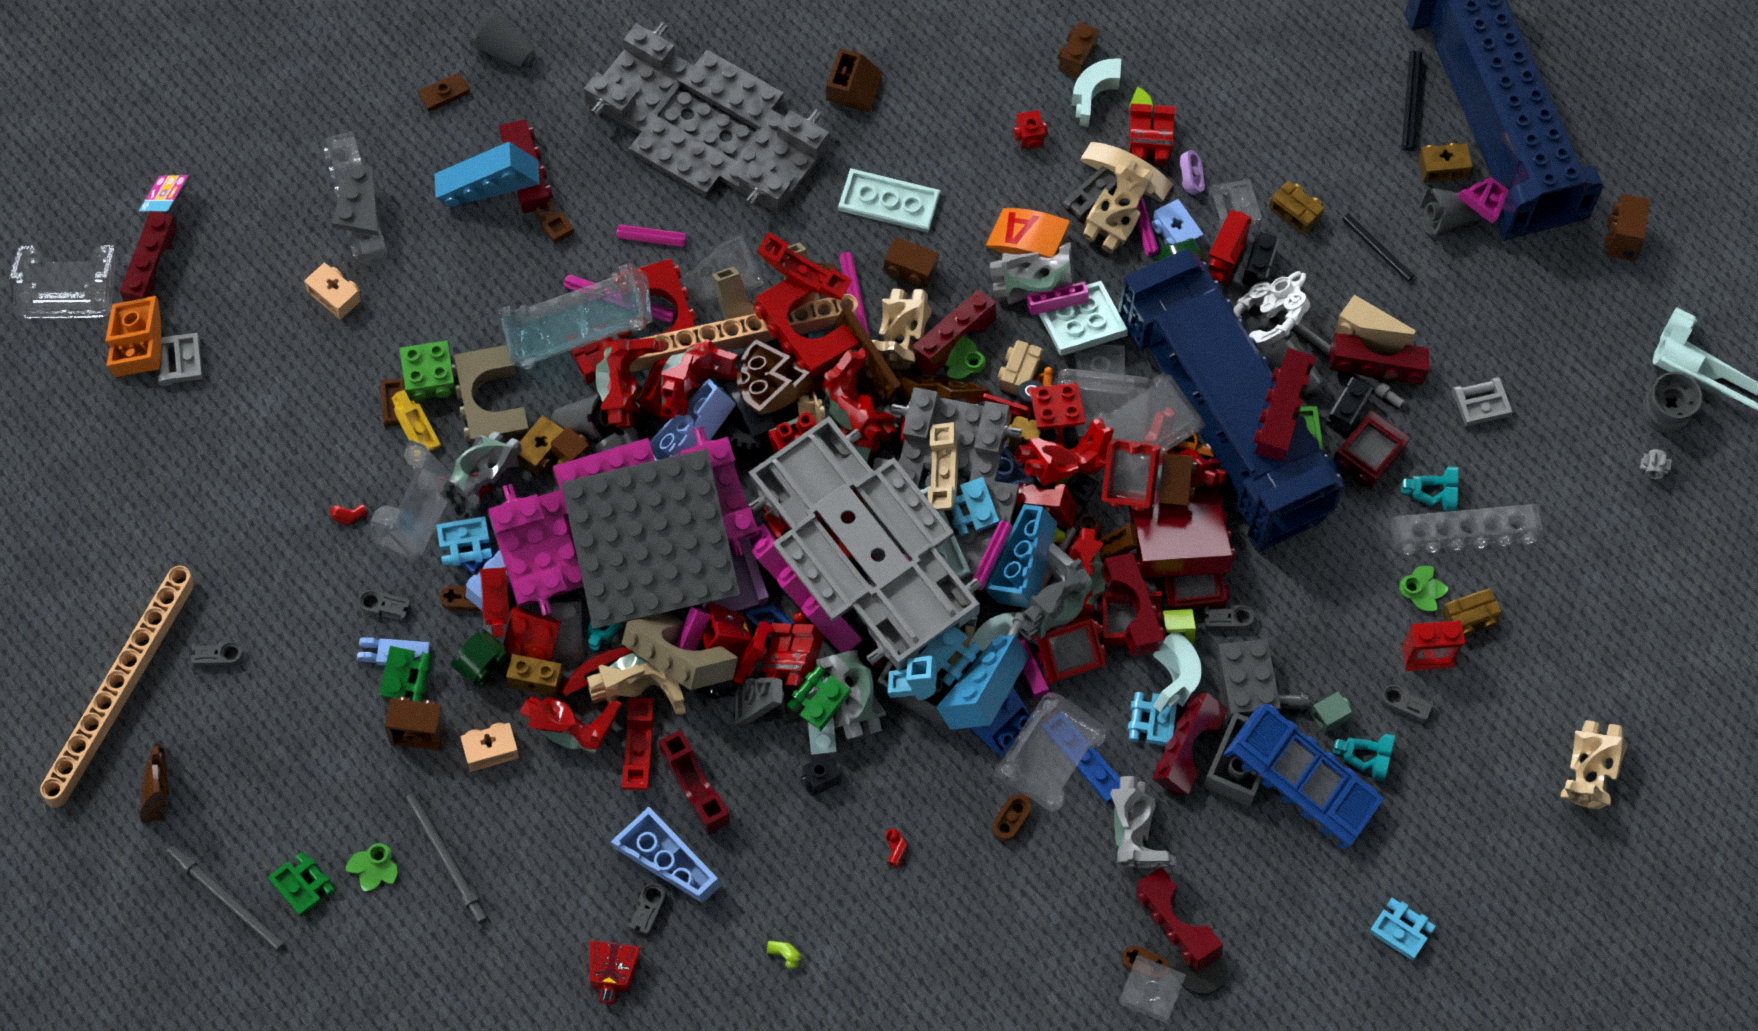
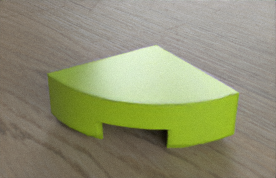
M1137 87L1131 103L1149 104L1153 108L1152 100L1147 92Z

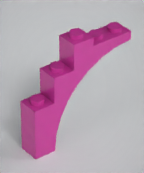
M764 523L757 527L758 532L756 535L749 537L753 548L751 551L756 559L769 571L781 588L802 609L806 617L840 653L852 650L863 640L858 632L843 616L834 622L831 621L773 547V542L777 539Z

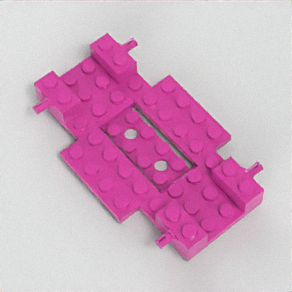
M699 427V430L696 428L693 431L698 443L694 447L680 451L678 455L708 449L728 541L734 557L741 556L744 553L739 540L756 535L758 529L751 507L748 508L734 466L735 458L729 439L725 437L718 440H707L704 427ZM648 438L553 466L559 487L558 491L538 497L535 494L525 498H516L513 484H509L508 488L507 485L502 487L507 501L502 505L489 508L488 514L517 607L539 602L542 616L547 615L546 609L548 614L553 613L549 598L584 588L561 482L655 461Z

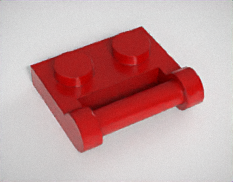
M760 622L754 637L746 649L737 656L738 661L733 681L741 684L746 676L750 677L756 666V660L761 661L767 650V647L764 646L766 637H769L773 631V627L768 622Z

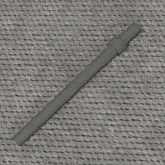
M415 793L409 794L406 800L461 893V900L466 909H470L478 924L485 922L487 918L478 904L479 898L474 891L470 890Z
M174 845L168 848L167 854L180 864L179 868L187 875L191 874L278 952L284 946L281 940L204 873L191 856H185Z

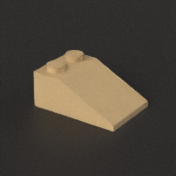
M1354 295L1339 316L1333 338L1336 333L1358 336L1364 346L1370 351L1395 355L1401 352L1406 344H1412L1416 330Z

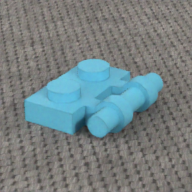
M980 477L961 484L960 487L963 494L956 496L953 510H950L953 516V526L958 530L960 537L969 534L967 526L974 524L977 532L998 525L1000 521L984 478ZM963 504H967L970 514L967 516H963L960 506Z
M485 516L436 524L440 551L448 549L451 551V555L441 556L443 566L453 564V567L461 566L460 563L475 561V563L483 562L482 559L492 558L491 548H480V544L490 543ZM473 546V551L458 553V548Z
M955 625L930 642L919 655V657L932 656L937 664V673L941 669L947 672L942 679L947 686H950L955 679L958 680L962 676L961 672L969 662L973 663L977 658L976 654L981 649L976 642H973L968 649L964 647L962 643L968 636ZM957 651L962 656L952 666L947 661Z
M1136 692L1130 707L1132 718L1128 723L1129 741L1138 742L1140 733H1146V743L1166 746L1173 736L1177 704L1173 708L1168 706L1160 713L1153 706L1160 694L1153 693L1151 702L1144 701L1145 694ZM1142 713H1150L1149 723L1141 722Z
M1391 898L1387 907L1395 911L1392 915L1383 910L1369 933L1413 961L1427 940V937L1421 934L1420 930L1423 929L1431 934L1436 926L1429 922L1428 917L1421 914L1420 916L1409 909V905L1402 901L1400 903ZM1403 916L1415 925L1412 928L1401 921L1400 918Z

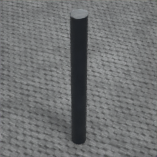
M1349 213L1342 218L1357 235L1407 282L1414 278V275Z

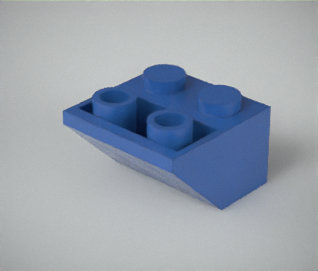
M1012 687L992 724L971 727V729L996 753L1003 756L1036 722Z

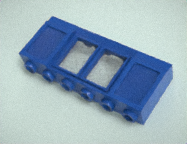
M1267 703L1254 710L1223 754L1226 757L1233 754L1244 762L1241 766L1244 771L1251 772L1254 770L1263 777L1261 784L1264 787L1271 788L1274 786L1283 794L1280 799L1284 803L1290 804L1294 802L1303 810L1300 815L1304 819L1309 820L1313 818L1322 825L1321 833L1326 836L1333 834L1341 841L1337 846L1340 849L1352 845L1384 799L1373 786L1366 784L1358 778L1356 772L1343 767L1338 763L1339 760L1335 755L1322 750L1315 739L1309 736L1306 737L1299 731V727L1295 723L1285 719L1274 706Z

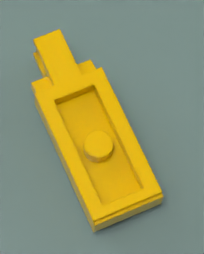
M405 390L395 393L391 398L395 405V415L417 456L419 457L438 449L441 444L420 404L410 401Z

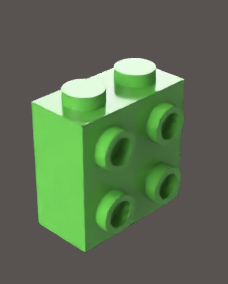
M448 341L399 348L405 390L410 401L419 402L426 398H445L451 394H456Z

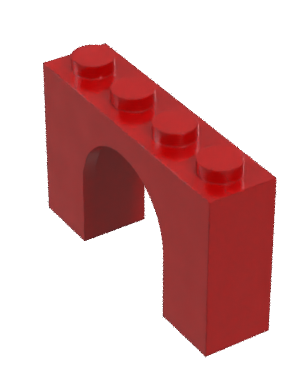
M672 258L617 274L616 282L623 303L648 296H659L667 299L675 307L678 316L676 322L670 329L659 334L695 327L696 316L693 308H688L686 302L689 300L688 292L685 286L681 287L679 281L682 278L679 266L673 264ZM682 343L681 345L688 346L689 344Z
M787 278L757 295L753 309L756 316L760 320L763 319L766 323L770 335L778 339L783 352L791 356L795 365L809 371L813 379L823 371L835 366L847 350L855 353L859 342L845 324L817 339L805 338L795 333L788 323V315L795 309L813 300L816 292Z

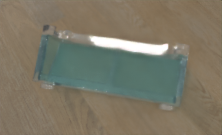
M628 263L619 267L621 274L617 272L612 273L613 277L530 307L521 305L520 309L512 311L510 306L498 309L511 363L521 369H529L534 367L535 363L628 330L637 331L645 328L646 324L652 322L649 283L646 273Z

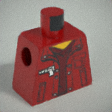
M712 602L708 603L704 610L710 614V618L702 635L705 649L722 646L735 656H739L750 643L755 632L749 631L746 619L742 614Z
M590 940V984L592 989H600V1003L613 1005L616 992L628 993L640 958V948L638 946Z

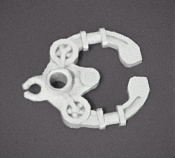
M1297 271L1289 277L1276 279L1271 285L1267 281L1256 283L1247 294L1236 302L1237 305L1234 307V313L1237 318H1242L1241 313L1244 310L1249 311L1254 304L1260 306V311L1265 318L1274 317L1283 308L1288 312L1285 316L1286 321L1282 325H1277L1268 332L1258 330L1249 334V337L1255 339L1258 348L1268 346L1285 336L1287 337L1293 326L1298 325L1303 315L1309 310L1310 302L1307 296L1300 290L1306 280L1305 273ZM1299 276H1301L1298 281H1294V282H1293L1294 279H1296V278H1298Z

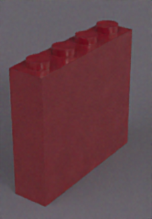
M1217 486L1195 487L1194 501L1189 500L1188 505L1159 503L1160 489L1155 490V504L1150 509L1138 511L1128 505L1131 523L1136 525L1138 539L1136 551L1138 561L1142 567V578L1230 572L1231 562H1235V549L1230 547L1231 531L1230 529L1226 530L1227 513L1222 512L1224 506L1223 496L1218 495ZM1147 489L1131 490V492H1138L1146 494Z

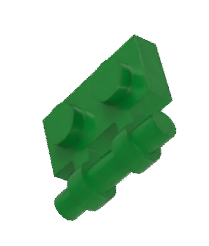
M390 646L379 695L398 699L399 697H406L408 690L413 692V701L422 702L423 694L427 692V687L425 686L427 675L432 669L430 664L432 654L422 652L421 660L417 662L414 661L416 651ZM412 668L418 669L415 684L409 683Z
M817 666L812 673L809 672L805 677L806 681L800 689L793 692L791 695L792 699L787 704V707L795 712L800 704L805 708L800 713V716L822 731L852 691L832 675L828 677L825 683L821 681L820 678L825 673V670ZM815 686L819 690L810 701L806 696Z
M304 852L296 856L295 859L300 863L296 868L288 861L268 876L272 885L300 917L321 902L320 897L316 894L319 890H323L327 896H330L335 891V888L330 884L331 879L326 874H322L316 867L317 863L311 857L308 858ZM308 873L314 880L310 885L302 878L304 874Z

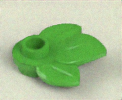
M962 337L956 343V349H952L948 361L944 364L949 368L947 377L958 380L964 379L969 374H978L984 370L986 360L977 351L976 344L972 340ZM971 361H976L978 365L973 366L969 363Z
M1432 566L1417 567L1412 575L1404 577L1399 584L1400 593L1405 598L1412 599L1417 608L1426 612L1436 611L1437 603L1435 600L1443 597L1448 591V587L1445 584L1432 578L1434 574ZM1408 585L1414 586V587H1415V591L1409 590V589L1407 588V586H1408Z
M377 843L370 846L367 851L355 853L346 865V872L360 874L361 888L364 892H369L376 889L382 881L387 884H393L397 877V866L391 860L392 853L390 848L385 844ZM377 853L384 855L381 860L374 858Z

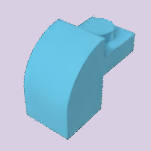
M932 656L908 658L907 669L889 671L888 694L890 698L915 696L917 700H924L931 697L936 691L937 664Z

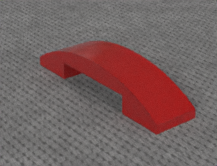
M770 232L767 233L757 253L768 264L789 279L816 293L838 300L842 299L852 279L833 268L830 271L825 270L788 249L789 243Z
M622 646L592 657L567 678L559 690L561 695L566 696L588 685L584 675L598 669V666L606 665L623 655L626 656L635 652L626 646Z
M628 698L622 790L648 791L653 726V699Z

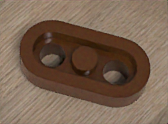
M1022 794L1012 795L998 813L992 825V833L997 840L1002 842L1011 841L1025 823L1031 811V803L1026 796ZM1015 806H1020L1022 808V811L1017 813L1013 810V808ZM1006 826L1009 828V832L1003 833L1000 828Z

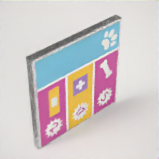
M159 175L138 213L149 214L151 210L170 214L192 176Z

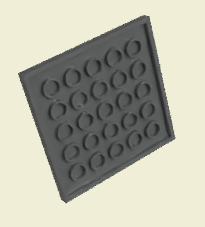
M708 449L561 482L593 629L741 595Z

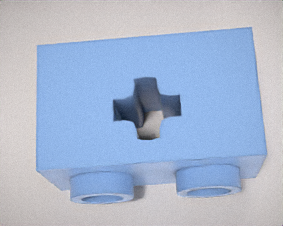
M1179 199L1154 211L1152 226L1157 234L1161 233L1165 239V245H1173L1193 238L1201 246L1204 234Z

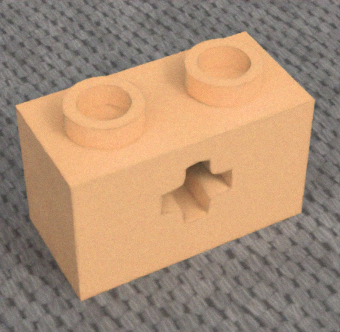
M325 262L304 280L306 291L340 320L361 301L358 286L352 281H346L337 268H331Z
M496 723L488 729L481 731L478 729L470 730L465 735L460 736L470 772L519 759L510 723ZM491 742L492 747L487 748L486 743Z

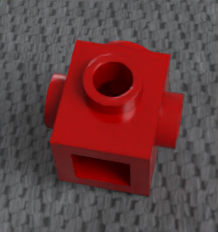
M1039 110L1016 114L1015 127H1013L1014 139L1019 141L1021 149H1035L1039 146H1044L1045 136H1048L1046 122H1042Z

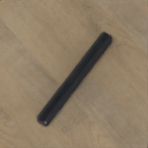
M1415 50L1411 51L1409 55L1402 149L1412 151L1415 146L1422 53Z

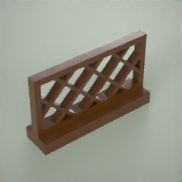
M850 307L843 308L833 328L827 330L824 336L844 324L859 342L856 352L861 348H865L869 354L868 359L857 374L858 380L856 385L863 395L871 397L875 410L880 405H883L885 408L887 405L896 402L895 394L901 384Z

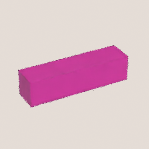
M1085 282L1059 287L1052 291H1042L1027 295V303L1031 315L1089 302V292Z
M692 606L675 647L696 651L710 614L705 610Z
M1021 636L1018 639L1030 656L1021 671V675L1034 700L1047 695L1049 689L1024 636Z

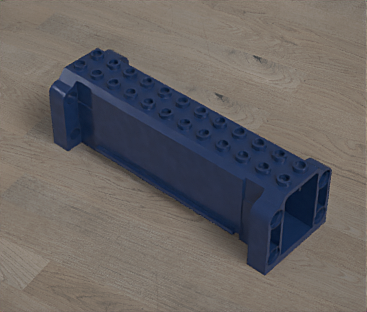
M1408 0L1404 15L1411 31L1430 27L1437 42L1434 47L1493 179L1509 190L1496 222L1503 241L1589 219L1603 189V182L1595 166L1580 165L1570 137L1508 1Z
M1185 249L1124 276L1118 313L1128 329V336H1125V338L1127 339L1132 336L1140 350L1147 347L1150 349L1151 356L1214 458L1220 462L1221 469L1228 472L1227 479L1238 495L1236 506L1249 526L1247 536L1257 553L1322 523L1327 515L1337 508L1344 489V481L1339 473L1336 474L1333 470L1329 456L1326 453L1323 454L1317 437L1309 432L1306 420L1301 414H1298L1297 419L1295 418L1297 420L1283 462L1254 453L1257 444L1252 442L1256 429L1262 428L1263 423L1259 422L1262 409H1267L1269 404L1265 402L1268 389H1273L1275 384L1271 382L1273 373L1270 370L1267 358L1261 356L1258 351L1255 339L1249 337L1246 332L1243 320L1237 318L1234 313L1231 301L1225 299L1222 294L1219 282L1213 280L1207 263L1201 261L1198 254H1192L1189 249Z

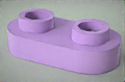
M1189 150L1180 157L1183 177L1182 185L1186 192L1196 195L1205 189L1203 168L1199 155L1195 151Z

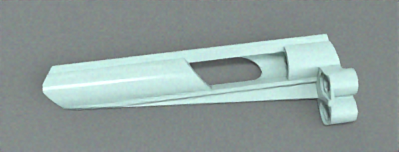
M1676 307L1660 337V343L1653 356V364L1668 372L1685 373L1692 377L1701 389L1713 395L1734 398L1758 410L1757 402L1714 380L1724 378L1757 396L1758 382L1689 343L1687 339L1697 321L1696 317Z

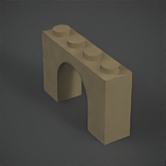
M800 242L788 246V249L809 260L807 249ZM733 266L711 274L724 320L755 314L753 309L755 302L747 298L741 275ZM816 293L811 301L820 300L819 293Z
M511 344L454 355L455 364L451 366L453 378H458L460 384L455 385L458 400L463 399L464 406L459 407L462 421L467 420L468 427L464 428L466 442L471 441L473 446L477 435L481 434L488 437L493 431L500 433L504 437L505 443L512 438L522 440L529 432L524 407L490 412L480 408L473 400L477 389L484 383L517 375Z
M667 612L627 621L622 644L689 690L733 680L738 657L722 646L702 651H690L675 647L685 622L672 613Z

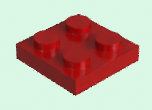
M514 607L511 610L503 644L507 648L506 656L511 658L512 654L552 662L562 621Z

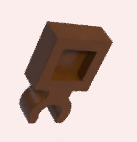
M547 202L548 212H542L539 207L536 208L538 218L543 220L541 222L543 230L553 244L572 235L574 228L562 212L555 214L554 205L551 202Z

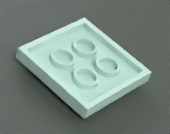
M1102 281L1086 285L1089 292V302L1039 314L1060 356L1128 336V329Z

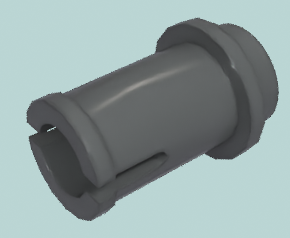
M1300 692V695L1278 694L1281 709L1300 710V712L1308 710L1309 698L1303 692Z

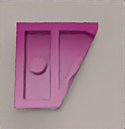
M1490 177L1482 183L1474 184L1467 190L1463 189L1457 195V198L1476 211L1481 217L1493 223L1499 217L1509 190Z

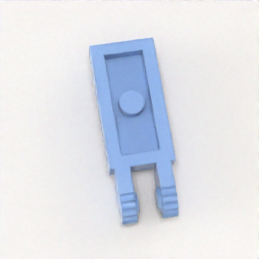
M363 637L360 638L359 645L365 648H377L378 652L377 654L359 652L357 659L361 662L386 665L390 646L416 651L414 661L420 662L422 652L429 654L430 643L393 639L378 640Z

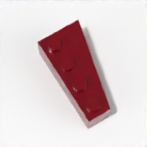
M1288 348L1280 368H1274L1271 382L1275 384L1273 389H1268L1265 402L1269 404L1267 409H1262L1259 422L1263 424L1261 429H1256L1252 443L1257 444L1254 453L1283 462L1297 420L1295 418L1297 419L1303 402L1301 398H1303L1308 385L1309 374L1315 363L1316 356Z

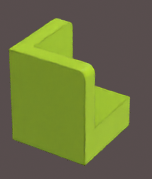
M1193 610L1163 611L1162 627L1165 632H1182V635L1191 644H1194L1196 627Z

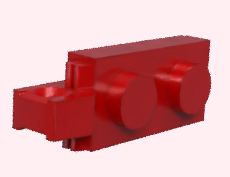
M506 567L480 569L482 611L485 625H491L494 638L504 637L503 624H509Z

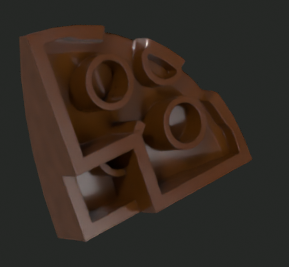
M757 339L747 348L741 358L742 367L740 373H737L738 388L747 405L760 415L771 413L793 403L814 386L811 373L793 364L791 356Z
M893 372L901 384L898 391L907 404L911 400L914 387L936 391L940 398L970 404L981 402L983 394L990 395L991 391L972 382L965 384L954 381V379L947 376L936 375L934 381V378L920 375L917 372Z
M162 743L154 744L143 772L140 788L141 823L162 820L161 811L168 810L167 795L170 793L165 749Z

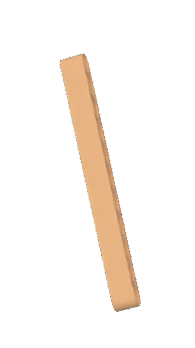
M844 294L841 300L829 297L811 301L792 311L787 317L788 323L798 335L833 328L842 308L849 306L856 316L858 301L850 294ZM819 313H826L827 315H826V316H823V315H820ZM756 314L645 337L655 338L656 341H665L666 350L639 356L631 363L630 371L652 368L655 361L667 360L671 355L685 353L689 346L705 341V338L712 339L713 345L724 351L750 346L755 339L765 343L777 338H773L770 335L766 323L763 319L760 320ZM796 318H803L804 320H803V321H800V320H797ZM751 328H757L758 331H753ZM728 333H734L735 336H730ZM682 343H687V344H689V345H688V346H683V345H681V344H682Z
M175 566L168 572L44 779L40 790L49 806L54 808L61 807L67 802L193 590L194 582L189 570L185 566ZM180 578H186L183 583H176ZM167 599H174L170 604H163ZM154 620H161L159 624L151 625ZM144 640L149 641L145 646H138ZM136 661L134 666L126 667L129 662ZM118 682L124 683L120 688H113ZM104 704H111V706L108 709H101V707ZM99 725L96 730L88 731L90 726ZM80 746L86 747L85 750L80 753L75 752L76 749ZM73 768L69 774H62L65 769ZM60 790L56 796H49L51 791Z

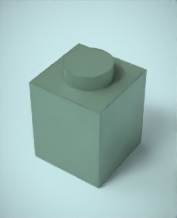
M1338 691L1313 705L1310 715L1323 734L1349 721L1352 714V706L1348 699L1343 698Z

